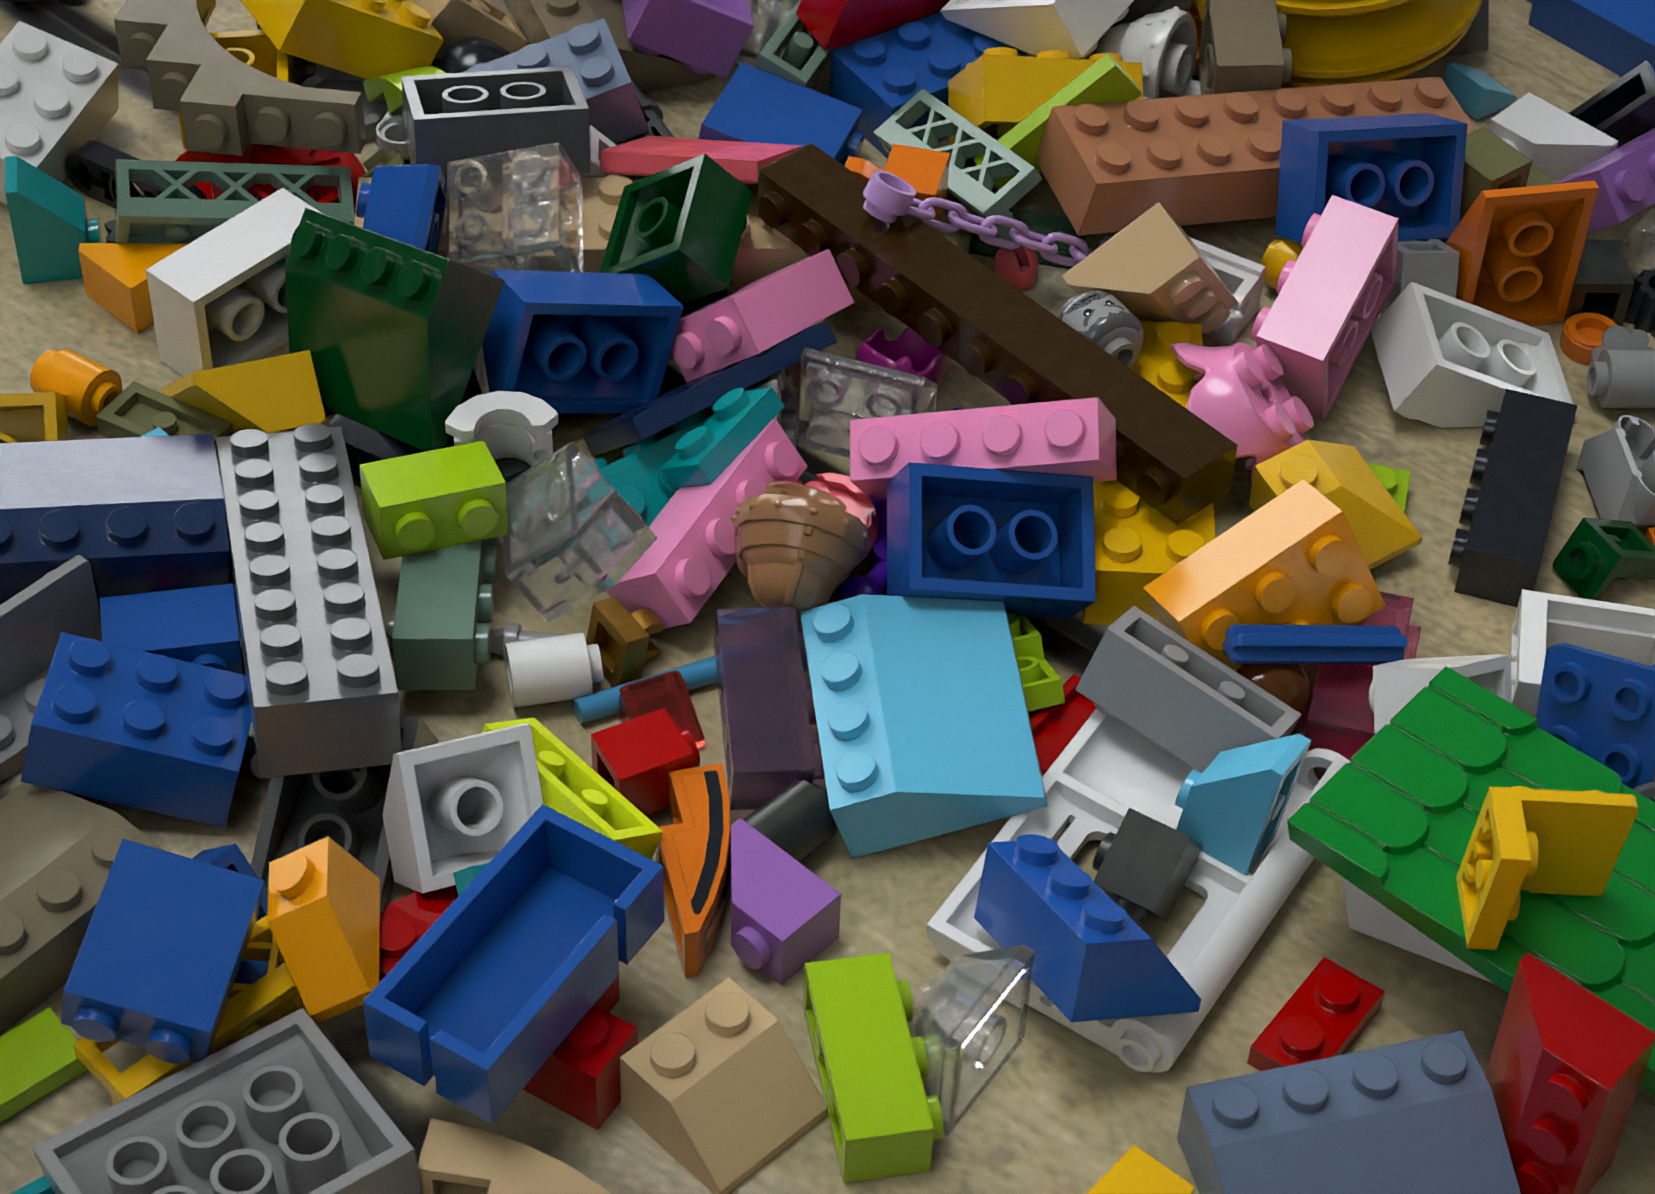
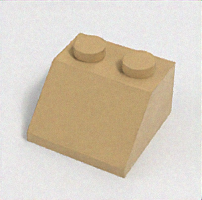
M730 977L726 978L620 1057L621 1110L713 1194H729L823 1120L828 1113V1107L779 1019Z

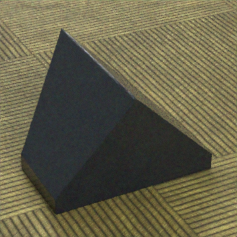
M1647 60L1568 114L1618 140L1617 148L1654 129L1655 72L1652 65Z

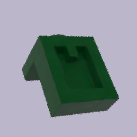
M1583 517L1553 561V569L1580 598L1599 601L1615 578L1619 580H1624L1626 577L1655 579V546L1631 521Z

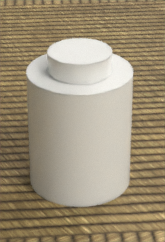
M583 632L504 643L506 674L513 708L580 698L593 693L592 684L603 682V668L598 644L587 645Z

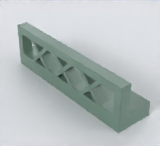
M923 88L874 131V134L888 154L891 152L893 143L950 153L947 200L964 206L968 214L984 219L992 215H1001L1014 219L1009 209L1042 180L1034 166ZM925 112H930L926 125L907 129ZM956 134L954 144L936 148L939 138ZM985 154L982 165L964 169L966 158ZM1017 174L995 194L991 192L994 179ZM994 224L998 229L995 237L1013 241L1009 235L1010 227Z
M116 159L117 213L115 243L189 244L258 203L259 200L247 192L254 184H270L277 190L284 188L325 215L353 225L355 222L350 167ZM129 180H151L165 191L156 198L130 197ZM196 182H212L224 193L215 200L199 199L188 189ZM313 185L337 186L339 203H317L304 192Z

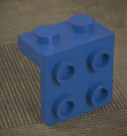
M1558 643L1549 647L1545 655L1536 714L1538 727L1612 769L1620 776L1622 784L1631 789L1646 783L1655 782V665L1649 666L1567 643Z

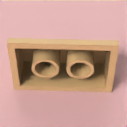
M1160 202L1062 275L1066 283L1077 294L1094 290L1112 293L1140 321H1177L1201 324L1202 334L1209 333L1221 326L1230 316L1229 310L1239 303L1202 252Z

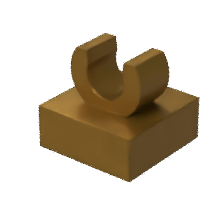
M614 596L593 603L586 644H598L603 674L615 687L641 679L644 662L654 659L659 653V649L649 639V635L663 631L664 624L649 608H642L630 614Z

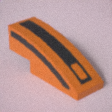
M723 763L669 771V816L672 825L659 827L663 834L656 849V863L663 866L664 902L685 978L699 976L714 945L726 905L730 877L731 820L730 798Z

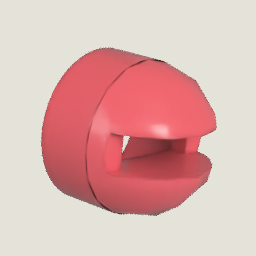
M1020 246L1009 252L1004 248H999L993 260L994 273L1018 290L1028 289L1036 283L1039 262L1035 250Z

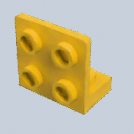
M1524 786L1509 788L1489 787L1456 876L1467 949H1497L1507 921H1515L1518 917L1521 900L1520 890L1543 894L1602 895L1639 811L1636 796L1632 794L1604 793L1597 790L1579 792L1531 789Z

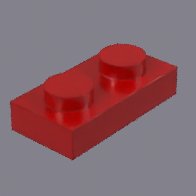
M1323 957L1250 1046L1247 1064L1259 1071H1266L1345 1054L1381 1009L1385 991L1330 959Z

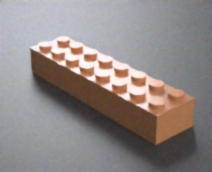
M1441 77L1339 85L1331 84L1326 86L1144 100L1136 99L1123 102L1053 106L1037 153L1036 162L1079 236L1120 232L1158 202H1160L1179 226L1276 217L1283 120L1430 113L1467 123V134L1475 131L1476 128Z

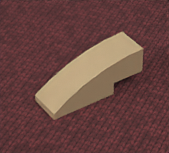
M436 1119L430 1120L417 1164L422 1194H611L607 1189L568 1164L524 1143L479 1128Z

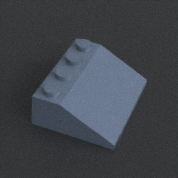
M1463 1030L1186 1087L1177 1140L1199 1194H1521L1492 1089Z

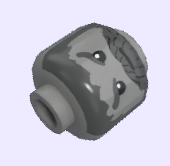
M1094 290L1078 294L1062 306L1057 316L1059 319L1128 368L1134 365L1143 345V327L1140 320L1112 293Z

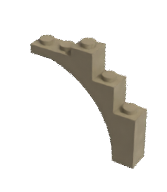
M126 0L115 17L114 23L122 68L148 71L154 109L181 111L186 149L188 151L242 156L249 143L361 154L367 142L361 92L300 86L258 71L238 60L222 48L206 29V25L216 7V0Z

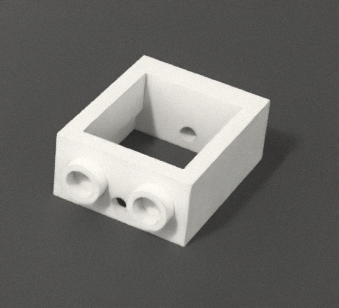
M1522 589L1510 633L1509 655H1511L1512 704L1536 718L1546 650L1558 643L1575 645L1649 666L1655 665V609Z

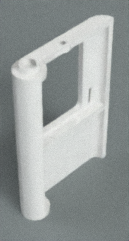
M1096 708L1042 777L1048 806L1011 816L992 842L1016 841L1019 836L1025 834L1041 835L1055 841L1059 848L1073 860L1088 841H1102L1109 832L1117 834L1129 808L1176 829L1183 809L1175 805V800L1182 784L1194 768L1174 755L1159 751L1150 743L1146 736L1122 720L1109 717ZM1315 748L1306 753L1275 839L1246 875L1202 851L1200 852L1184 886L1200 894L1205 903L1167 955L1170 962L1201 998L1199 1012L1071 1023L1011 958L1006 956L998 943L974 919L987 848L927 923V934L935 948L953 963L1119 1056L1132 1069L1140 1072L1149 1071L1157 1073L1167 1071L1176 1061L1315 858L1290 840L1287 820L1305 802L1308 804L1310 797L1345 763L1349 764L1350 761L1341 754L1329 749ZM1315 767L1327 769L1320 780H1318L1313 768Z

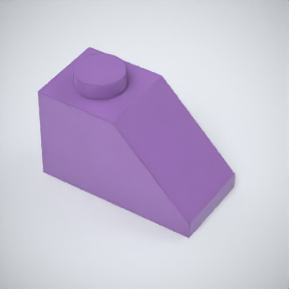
M740 818L731 825L730 858L731 946L747 966L752 969H761L782 985L802 969L805 963H809L839 938L841 893Z

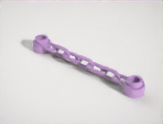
M875 170L863 191V195L866 198L863 208L869 214L884 222L894 223L898 216L908 214L917 217L932 229L943 232H955L962 229L979 234L981 241L986 244L1010 250L1023 246L1039 251L1041 257L1047 261L1065 266H1075L1095 251V249L1088 248L1086 242L1078 237L1060 232L1044 236L1028 231L1026 224L1021 221L1001 215H992L984 219L968 214L965 207L959 203L938 197H931L921 201L914 198L916 190L912 185L902 178L883 170ZM931 206L951 210L948 213V219L951 224L933 220L936 212ZM994 224L1010 227L1009 235L1013 241L995 237L998 229ZM1104 236L1098 248L1111 239L1112 236ZM1054 241L1070 244L1069 253L1072 258L1055 254L1058 252V246Z

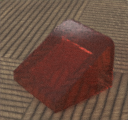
M678 670L633 682L620 688L619 719L621 723L665 708L680 731L687 729L693 736L698 748L705 746V738L686 683Z

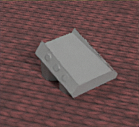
M1623 415L1619 417L1609 431L1584 440L1576 470H1583L1601 519L1631 521L1637 528L1655 527V430L1640 418Z

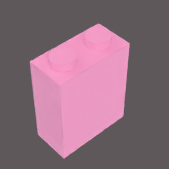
M830 249L759 278L680 318L671 354L686 382L757 355L853 304L854 301Z

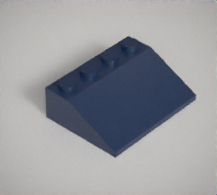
M213 434L0 443V604L6 602L41 579L46 573L58 568L76 555L83 556L91 564L98 603H100L99 598L229 584L230 549L225 501Z

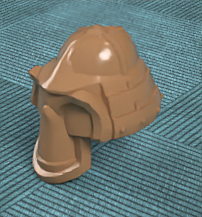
M772 481L766 484L765 494L750 496L741 502L739 508L736 509V515L731 517L732 522H734L737 566L740 572L748 578V586L753 599L766 609L771 610L781 620L792 616L801 617V611L827 604L832 593L848 578L854 567L866 555V549L870 548L868 527L858 517L846 512L847 506L830 493L815 487L789 481Z

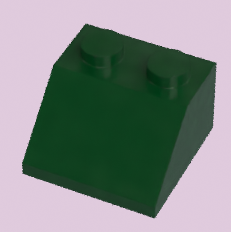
M705 153L624 186L599 273L649 274L677 301L684 303L728 288L734 274V262L741 236L747 225L746 217L753 192Z

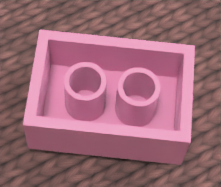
M1334 195L1331 196L1322 215L1314 213L1309 219L1302 237V247L1304 248L1297 261L1288 260L1277 283L1276 291L1278 296L1271 308L1264 306L1260 310L1251 333V340L1257 342V347L1267 344L1278 356L1283 367V375L1280 376V379L1286 386L1291 398L1294 396L1300 398L1308 408L1311 416L1323 421L1397 280L1399 218Z

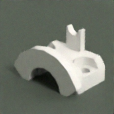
M495 391L474 396L458 405L445 420L446 433L454 436V446L484 440L494 460L516 458L527 462L533 467L537 477L554 475L552 428L558 424V413L544 400L523 392Z

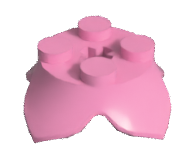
M1186 342L1174 343L1169 346L1171 352L1177 356L1180 362L1186 367L1195 370L1193 378L1199 381L1191 390L1187 409L1238 445L1235 459L1252 456L1245 464V468L1252 471L1251 481L1253 480L1254 467L1304 442V432L1314 427L1313 418L1306 405L1297 396L1291 398L1286 386L1280 379V376L1283 375L1282 364L1276 353L1267 344H1262L1256 349L1240 342L1231 346L1206 347Z

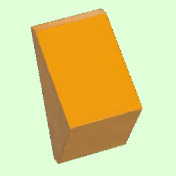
M80 243L78 252L86 296L134 332L139 333L154 324L146 269L188 244Z

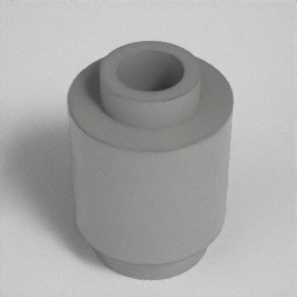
M1602 350L1598 361H1592L1588 367L1587 387L1589 395L1597 397L1601 408L1655 409V350Z

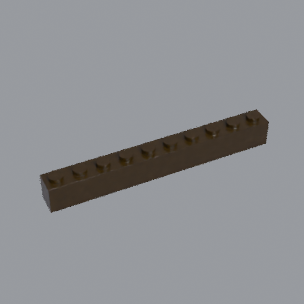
M809 143L759 170L758 217L766 225L776 229L810 257L830 249L845 283L855 287L882 307L887 314L897 318L923 337L928 344L938 348L965 368L970 375L980 379L1006 398L1011 405L1098 397L1116 419L1117 481L1138 495L1148 506L1157 509L1179 525L1230 491L1238 447L1236 443L917 217L905 214L904 216H898L894 223H888L869 214L863 208L866 200L863 191L868 183L814 144Z

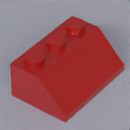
M1528 952L1518 963L1485 1077L1493 1092L1521 1194H1588L1612 1164L1655 1045V1032Z

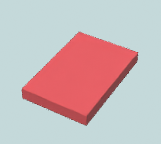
M646 136L600 150V171L609 174L651 176L705 153L741 183L757 184L760 169L802 148V146Z

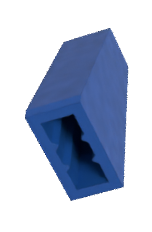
M1526 0V2L1533 4L1528 25L1622 77L1647 60L1655 72V0Z

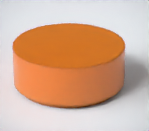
M1584 312L1575 314L1564 323L1560 338L1561 350L1573 361L1589 365L1592 362L1591 353L1593 349L1602 346L1601 338L1604 331L1610 326L1617 324L1610 318L1598 313Z

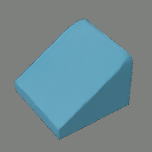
M1449 63L1446 67L1445 85L1461 108L1476 120L1504 109L1517 101L1518 96L1480 69L1457 63Z

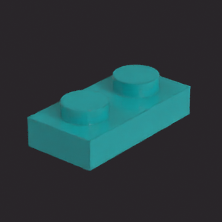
M772 387L745 391L743 388H736L729 391L715 402L712 407L715 413L703 426L689 431L679 439L675 445V449L678 452L661 468V471L674 489L712 484L785 407Z

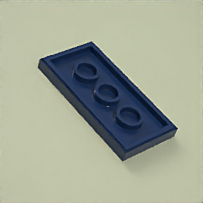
M821 322L810 326L757 355L691 380L586 432L587 436L583 438L592 456L644 440L715 404L719 398L736 388L745 389L837 341L828 323L824 324Z

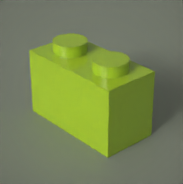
M484 440L360 464L363 517L383 560L508 535L506 481Z

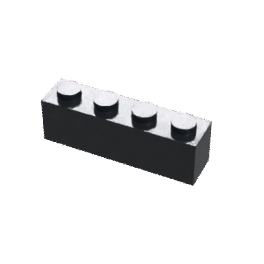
M1506 389L1500 412L1488 410L1479 445L1488 446L1491 449L1488 451L1478 448L1469 484L1481 487L1480 490L1467 488L1459 524L1470 526V530L1457 528L1448 565L1460 567L1454 592L1518 607L1522 589L1534 591L1578 405Z

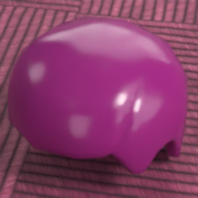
M909 327L893 341L886 340L884 330L878 328L866 341L860 342L855 356L859 370L869 386L880 394L905 400H919L929 397L943 382L952 360L938 348L928 344L923 337Z

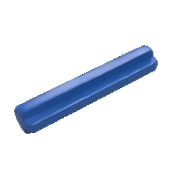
M1235 624L1226 629L1225 641L1222 643L1223 653L1229 657L1230 662L1233 664L1380 665L1404 660V650L1408 647L1407 636L1401 634L1397 626Z

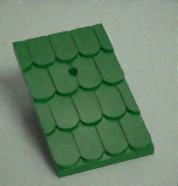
M1445 666L1429 682L1428 687L1420 690L1390 720L1389 725H1384L1350 759L1351 762L1349 764L1345 763L1310 797L1308 804L1305 802L1287 820L1290 840L1342 876L1350 929L1496 984L1508 994L1512 987L1518 963L1528 952L1655 1032V802L1622 784L1620 776L1612 769L1539 728L1537 718ZM1524 786L1531 789L1579 792L1597 790L1604 793L1632 794L1636 796L1639 811L1602 895L1543 894L1520 890L1521 900L1518 917L1515 921H1507L1497 949H1467L1456 876L1489 787L1509 788ZM1655 1045L1640 1084L1642 1088L1655 1096Z

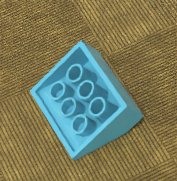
M862 594L800 612L829 807L852 859L1048 806L1008 614L1003 601Z

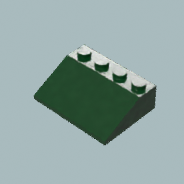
M305 208L300 224L292 235L291 249L285 263L289 354L310 350L323 408L425 452L445 448L449 437L445 430V420L461 404L505 280Z

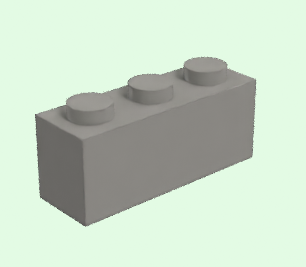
M1135 606L1130 608L1107 628L1075 689L1093 701L1095 707L1100 712L1109 717L1122 720L1146 736L1156 749L1165 754L1178 757L1201 773L1204 772L1221 751L1290 736L1302 715Z

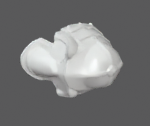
M1175 6L1173 9H1167L1160 13L1147 14L1134 22L1123 23L1109 28L1099 39L1098 49L1095 54L1117 53L1122 55V62L1142 63L1143 100L1201 95L1199 81L1192 80V77L1196 74L1198 38L1195 21L1189 12L1180 10Z

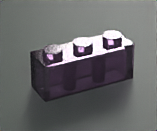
M795 606L717 609L713 649L730 810L758 809L794 780H804L813 784V780H824L825 774L820 741L811 740L809 725H817L811 685H804L803 672L809 671L803 632H798Z

